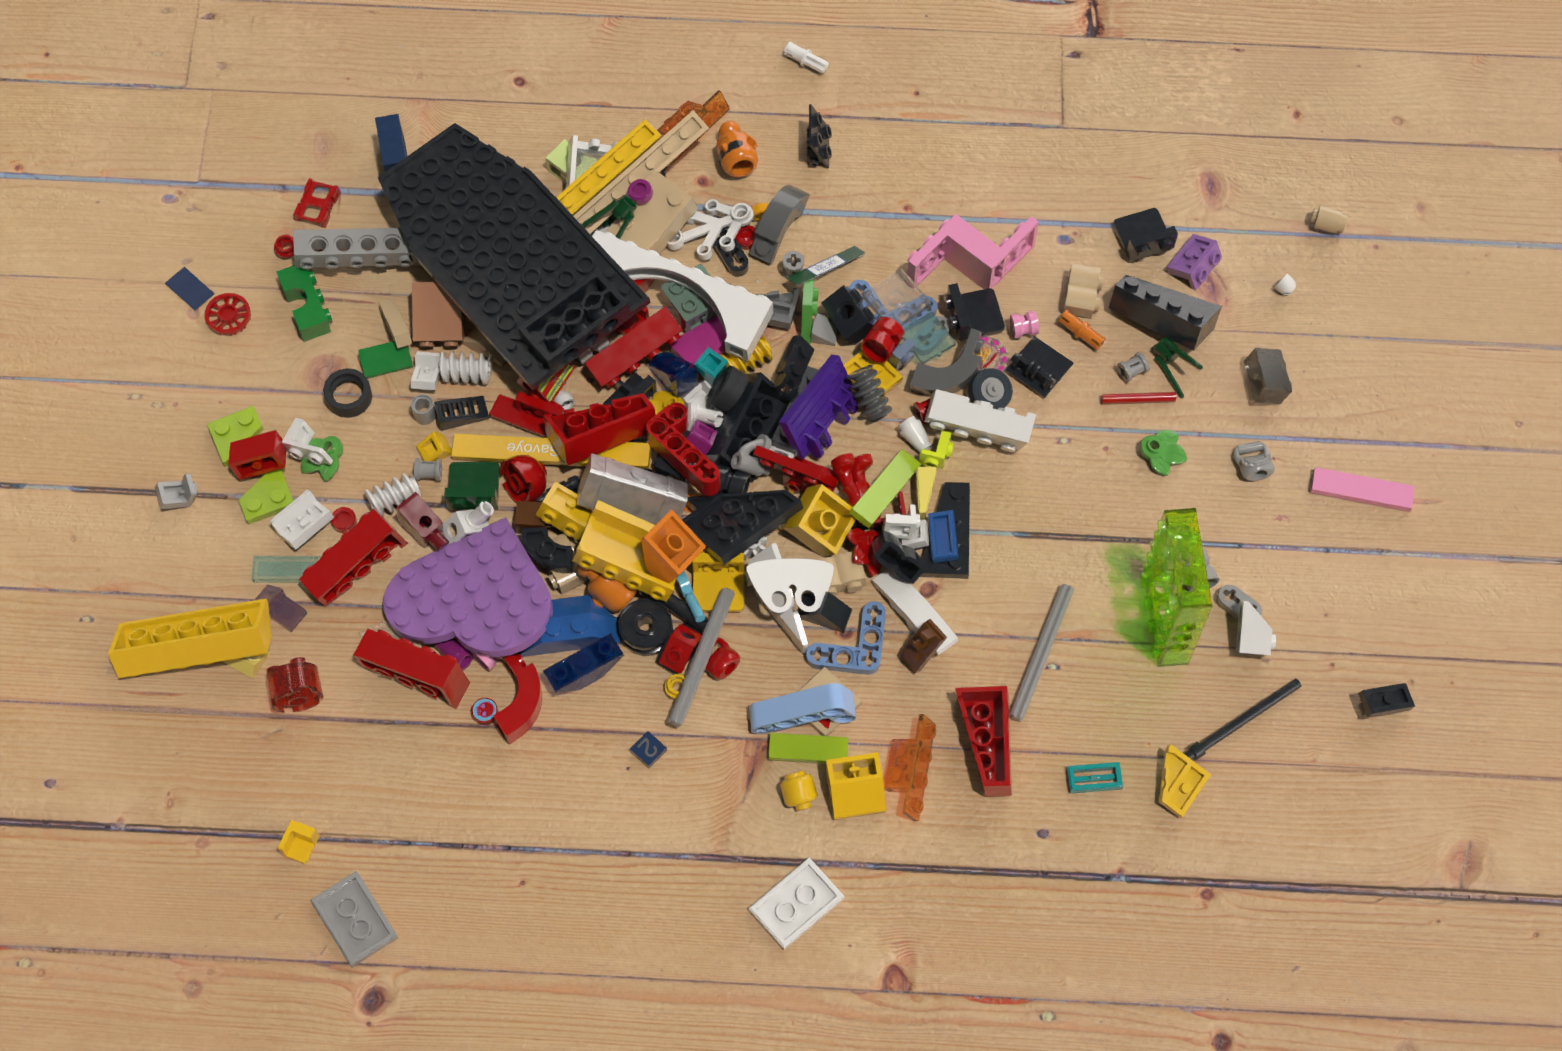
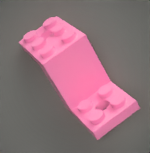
M955 214L950 220L946 219L940 225L939 231L934 236L930 235L927 237L919 251L915 250L911 253L907 260L906 285L914 290L945 259L982 289H993L1035 246L1039 221L1031 216L1026 222H1021L1016 227L1014 234L1010 238L1006 237L998 246Z

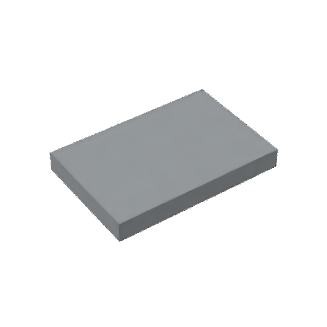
M357 871L311 899V902L352 968L399 938Z

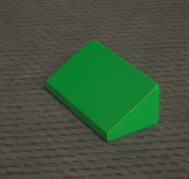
M391 341L358 350L363 372L367 379L413 367L408 345L397 348L395 342Z

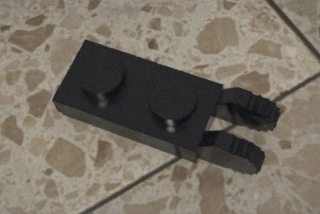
M800 334L791 338L773 383V388L777 391L785 387L783 397L787 401L794 398L797 394L798 386L815 350Z

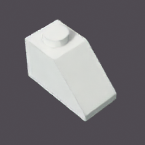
M1240 600L1236 652L1271 655V650H1275L1276 635L1272 634L1273 629L1249 601Z

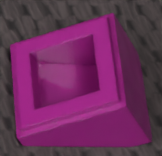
M695 420L686 439L706 455L713 445L717 431Z

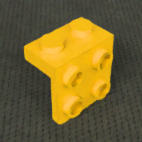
M703 550L693 560V595H695L702 611L712 612L720 590L723 588H728L734 591L735 594L728 612L743 611L744 553H740L723 565L709 552Z

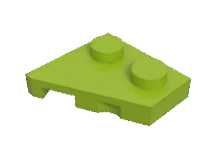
M254 405L207 423L225 467L229 466L230 442L258 435L264 430Z
M282 469L267 472L239 499L248 525L280 513L294 501Z

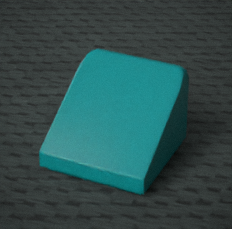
M708 347L695 362L694 367L709 384L713 385L717 377L726 368L728 361Z

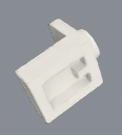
M910 504L907 515L886 514L882 531L890 532L897 538L912 539L915 529H919L920 514H916L915 505Z

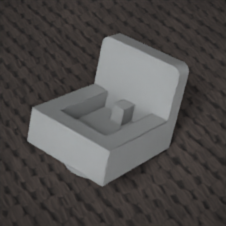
M185 474L182 481L158 482L155 486L160 509L190 507L194 497L197 496V485L192 481L191 474Z

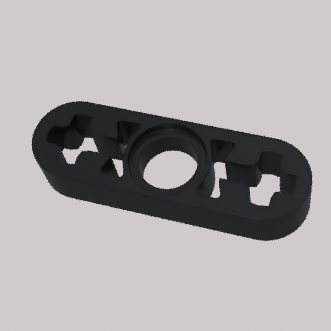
M727 226L720 232L721 236L716 239L713 248L728 272L732 276L741 277L748 272L749 261L736 238H734L735 247L733 250L725 252L720 248L719 240L722 236L726 235L729 229ZM734 255L736 261L739 264L742 263L741 268H738V266H734V260L732 258Z

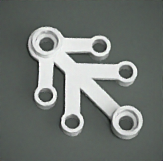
M710 199L705 204L709 215L695 211L693 216L686 222L687 224L699 222L704 225L683 233L679 230L674 238L667 243V247L677 251L682 248L685 242L708 234L704 242L697 248L699 258L701 260H708L712 257L713 252L711 248L724 227L730 225L726 235L722 236L719 240L721 249L729 252L735 247L734 238L741 226L748 225L753 220V210L745 203H738L730 207L719 203L715 199ZM718 213L726 215L725 217H722L720 219L713 217Z

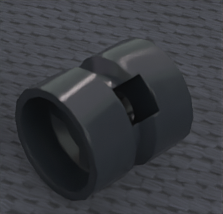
M716 464L720 471L721 487L715 495L747 493L751 474L739 470L732 472L730 467Z

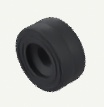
M728 366L713 383L707 396V402L723 413L728 412L742 396L748 383V376L734 366Z

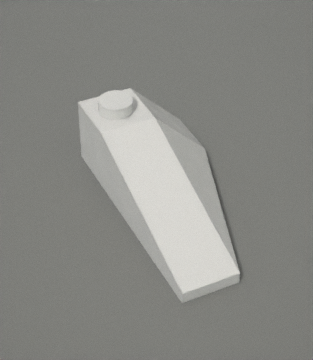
M777 544L769 545L748 560L747 566L759 561L782 559ZM745 571L744 576L747 585L753 587L755 595L801 653L805 654L808 642L799 613L793 610L795 603L792 590L789 588L792 594V605L790 608L782 613L773 612L763 602L754 588L747 571ZM775 591L772 595L773 604L777 607H783L786 603L785 594L781 591Z

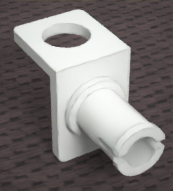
M701 393L688 401L687 430L689 431L695 420L714 427H719L723 422L722 412L705 407V394Z
M485 501L481 502L473 510L456 511L443 523V532L449 540V544L460 541L468 534L479 533L482 531V528L488 526L487 518L494 513L493 506ZM452 523L455 524L457 528V534L455 537H453L450 532V526Z

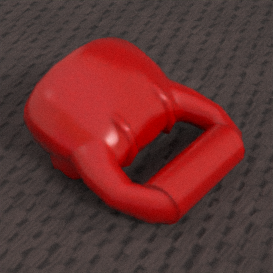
M718 637L714 647L717 644L721 647L717 648L710 656L705 670L711 676L720 680L728 677L740 663V655L737 651L730 648L724 639Z

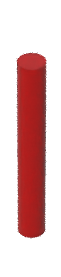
M1176 392L1102 394L1101 402L1102 404L1176 402Z

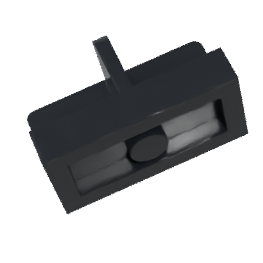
M637 373L632 374L625 382L618 380L616 382L617 390L603 405L611 404L614 399L642 393L650 399L657 392L656 380L650 375L643 379Z

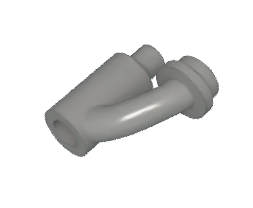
M761 434L756 440L743 445L733 455L731 467L755 476L769 475L771 467L759 463V458L749 454L755 450L756 445L770 450L771 439L767 435Z

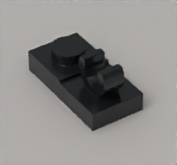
M1406 683L1366 689L1358 694L1362 702L1358 707L1361 714H1366L1367 717L1410 711L1415 707Z

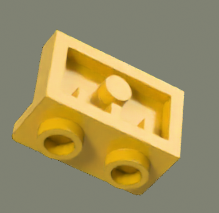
M555 481L539 507L536 516L545 523L551 524L563 531L567 536L580 540L592 511L589 508L577 505V494Z

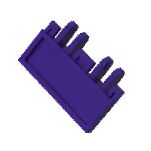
M830 355L779 421L792 450L797 451L800 459H805L809 451L815 458H822L825 453L823 447L828 448L832 444L831 436L827 430L834 419L846 425L850 421L848 412L854 414L858 410L857 403L853 397L856 391L855 389H850L852 382L846 379L848 374L839 355Z

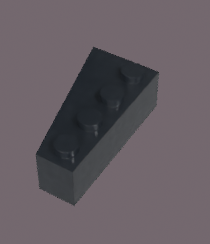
M1125 275L1115 285L1108 308L1194 351L1215 329L1222 306Z

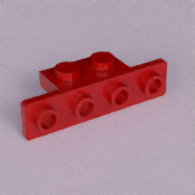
M519 391L515 400L501 394L498 395L489 413L495 419L547 438L543 415L552 413V416L562 415L565 409L554 401L547 402L541 400L533 393L526 394Z

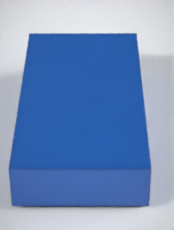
M954 511L929 513L933 562L959 559Z

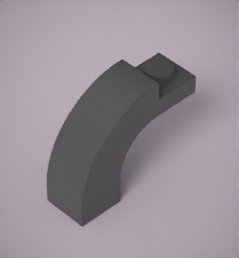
M791 185L782 187L769 203L755 231L757 235L749 254L770 264L773 263L788 227L795 218L802 216L810 194Z
M971 328L961 357L950 366L937 368L918 362L910 383L911 391L932 396L936 389L955 393L966 387L971 378L980 371L983 365L982 357L976 355L981 353L984 345V340H981V331Z

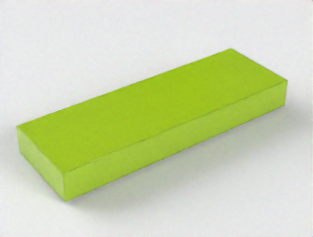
M770 733L769 760L826 764V760L848 756L849 737Z

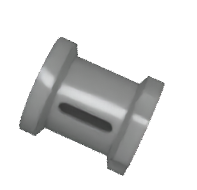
M790 251L784 255L783 276L787 278L793 275V271L797 273L804 270V257L801 253Z
M1140 352L1136 353L1133 358L1126 362L1121 361L1117 363L1118 372L1125 382L1131 381L1132 377L1141 372L1146 373L1150 370L1146 357Z
M416 458L414 463L415 480L433 478L436 481H441L442 460L421 461L420 458Z

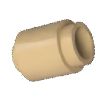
M1320 205L1319 209L1314 208L1310 222L1314 223L1315 229L1334 234L1337 232L1343 233L1348 214L1342 213V210Z

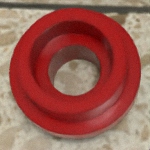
M290 235L279 236L274 243L275 253L281 258L294 256V238Z

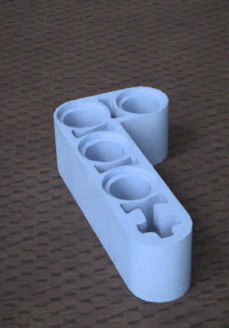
M838 683L825 684L749 705L751 732L755 734L771 733L826 718L836 723H848L856 719L854 693Z

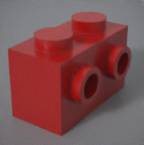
M277 430L230 442L228 465L239 480L286 467L287 448L282 444L283 439Z

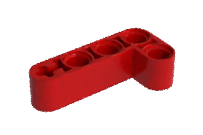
M678 402L671 403L647 422L648 444L700 493L706 496L715 495L721 487L719 468L682 435L688 429L686 406Z

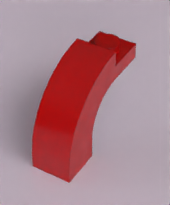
M519 653L502 656L505 665L519 684L517 696L509 706L493 715L496 726L508 744L518 740L529 731L537 720L542 706L543 695L538 672L533 662L526 666Z

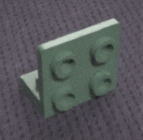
M699 264L694 267L700 269L704 274L710 276V274L707 272V270L702 264ZM671 281L661 285L662 292L681 317L684 333L716 316L711 306L692 290Z

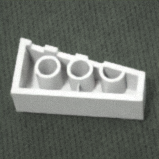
M937 389L932 393L924 422L930 423L931 428L936 430H944V428L953 430V434L956 436L967 438L969 435L977 438L979 443L986 445L995 443L1001 445V449L1008 452L1019 451L1029 443L1036 414L1027 412L1025 417L1017 415L1016 409L1005 407L998 408L997 410L993 409L991 403L982 400H976L973 404L969 403L970 399L965 396Z

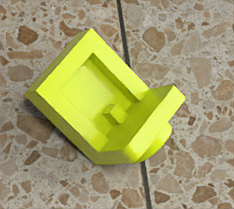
M941 431L936 452L921 449L919 462L925 467L943 469L946 456L951 457L954 443L950 442L951 432Z

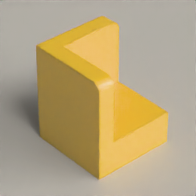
M291 819L278 846V850L284 857L307 864L320 836L315 828Z

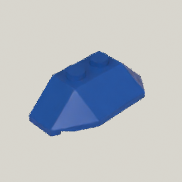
M590 595L553 599V614L545 626L546 631L534 644L518 653L522 657L621 645L618 619L604 607L597 606Z

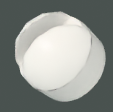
M1286 274L1275 286V289L1283 295H1289L1295 290L1296 283L1289 274Z
M559 391L554 399V402L560 404L565 410L571 409L575 404L574 398L567 391Z

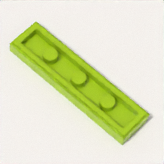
M901 449L855 504L849 514L867 528H870L898 492L915 474L916 469L921 466V463Z

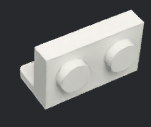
M306 490L272 518L270 523L280 538L296 550L316 532L324 528L334 516L316 500L312 492Z

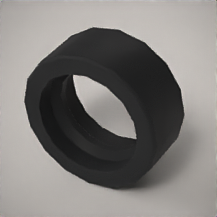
M346 368L337 370L328 377L323 388L327 406L332 413L339 417L351 418L362 414L370 406L373 397L368 379L356 369ZM352 382L361 386L362 395L353 403L342 404L334 399V391L344 383Z

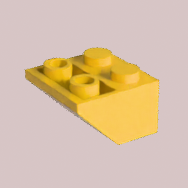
M878 752L826 760V775L834 820L887 811Z

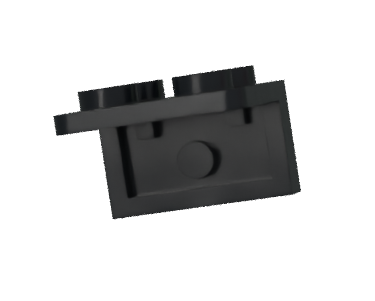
M1156 208L1117 218L1113 223L1129 261L1175 247L1178 232L1175 226L1166 228Z
M958 283L948 285L947 295H944V303L946 309L950 310L952 330H956L959 341L968 339L971 328L981 331V336L1004 331L1005 324L995 291L992 288L961 294Z

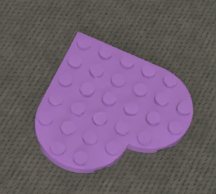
M506 517L482 528V531L479 533L469 534L460 541L445 546L439 552L436 550L402 567L387 586L383 601L387 620L392 629L401 637L409 641L411 639L420 640L424 644L444 642L456 637L459 643L467 650L475 654L477 652L490 654L491 657L512 655L534 644L546 631L545 626L553 614L550 592Z

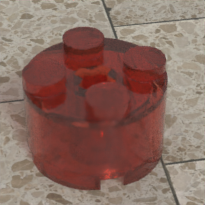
M293 658L288 664L271 666L266 669V681L273 710L285 713L284 708H292L293 712H300L317 706L320 703L319 698L323 699L318 667L313 663L306 662L305 658Z

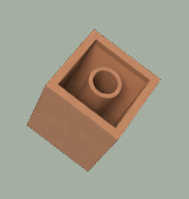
M412 282L413 342L419 343V347H434V342H444V347L459 346L458 342H464L466 315L437 282Z

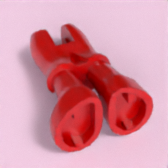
M846 453L835 457L831 461L832 469L843 486L842 491L847 496L851 507L855 506L871 486L865 478V472L873 465L871 454H862L854 458L852 453ZM857 519L855 520V522H856L857 524H862V523H861L860 521H858Z

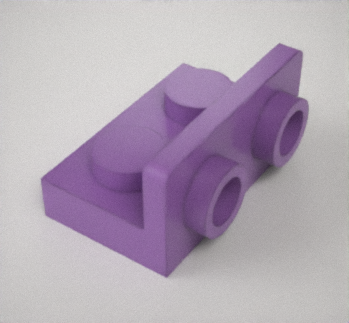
M1193 234L1167 266L1169 274L1188 279L1191 288L1197 290L1222 258L1217 241Z

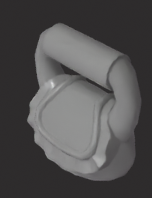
M1260 441L1237 445L1234 449L1233 457L1240 466L1241 474L1245 479L1249 481L1262 480L1274 473L1275 467L1271 454L1264 443ZM1263 451V454L1246 456L1245 458L1240 456L1241 454Z

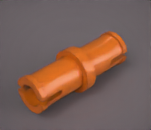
M1068 309L1061 315L1062 318L1060 317L1058 320L1059 323L1075 334L1074 337L1077 339L1081 338L1095 348L1096 351L1103 345L1101 343H1104L1106 340L1105 337L1089 327L1090 323L1081 321L1069 312Z

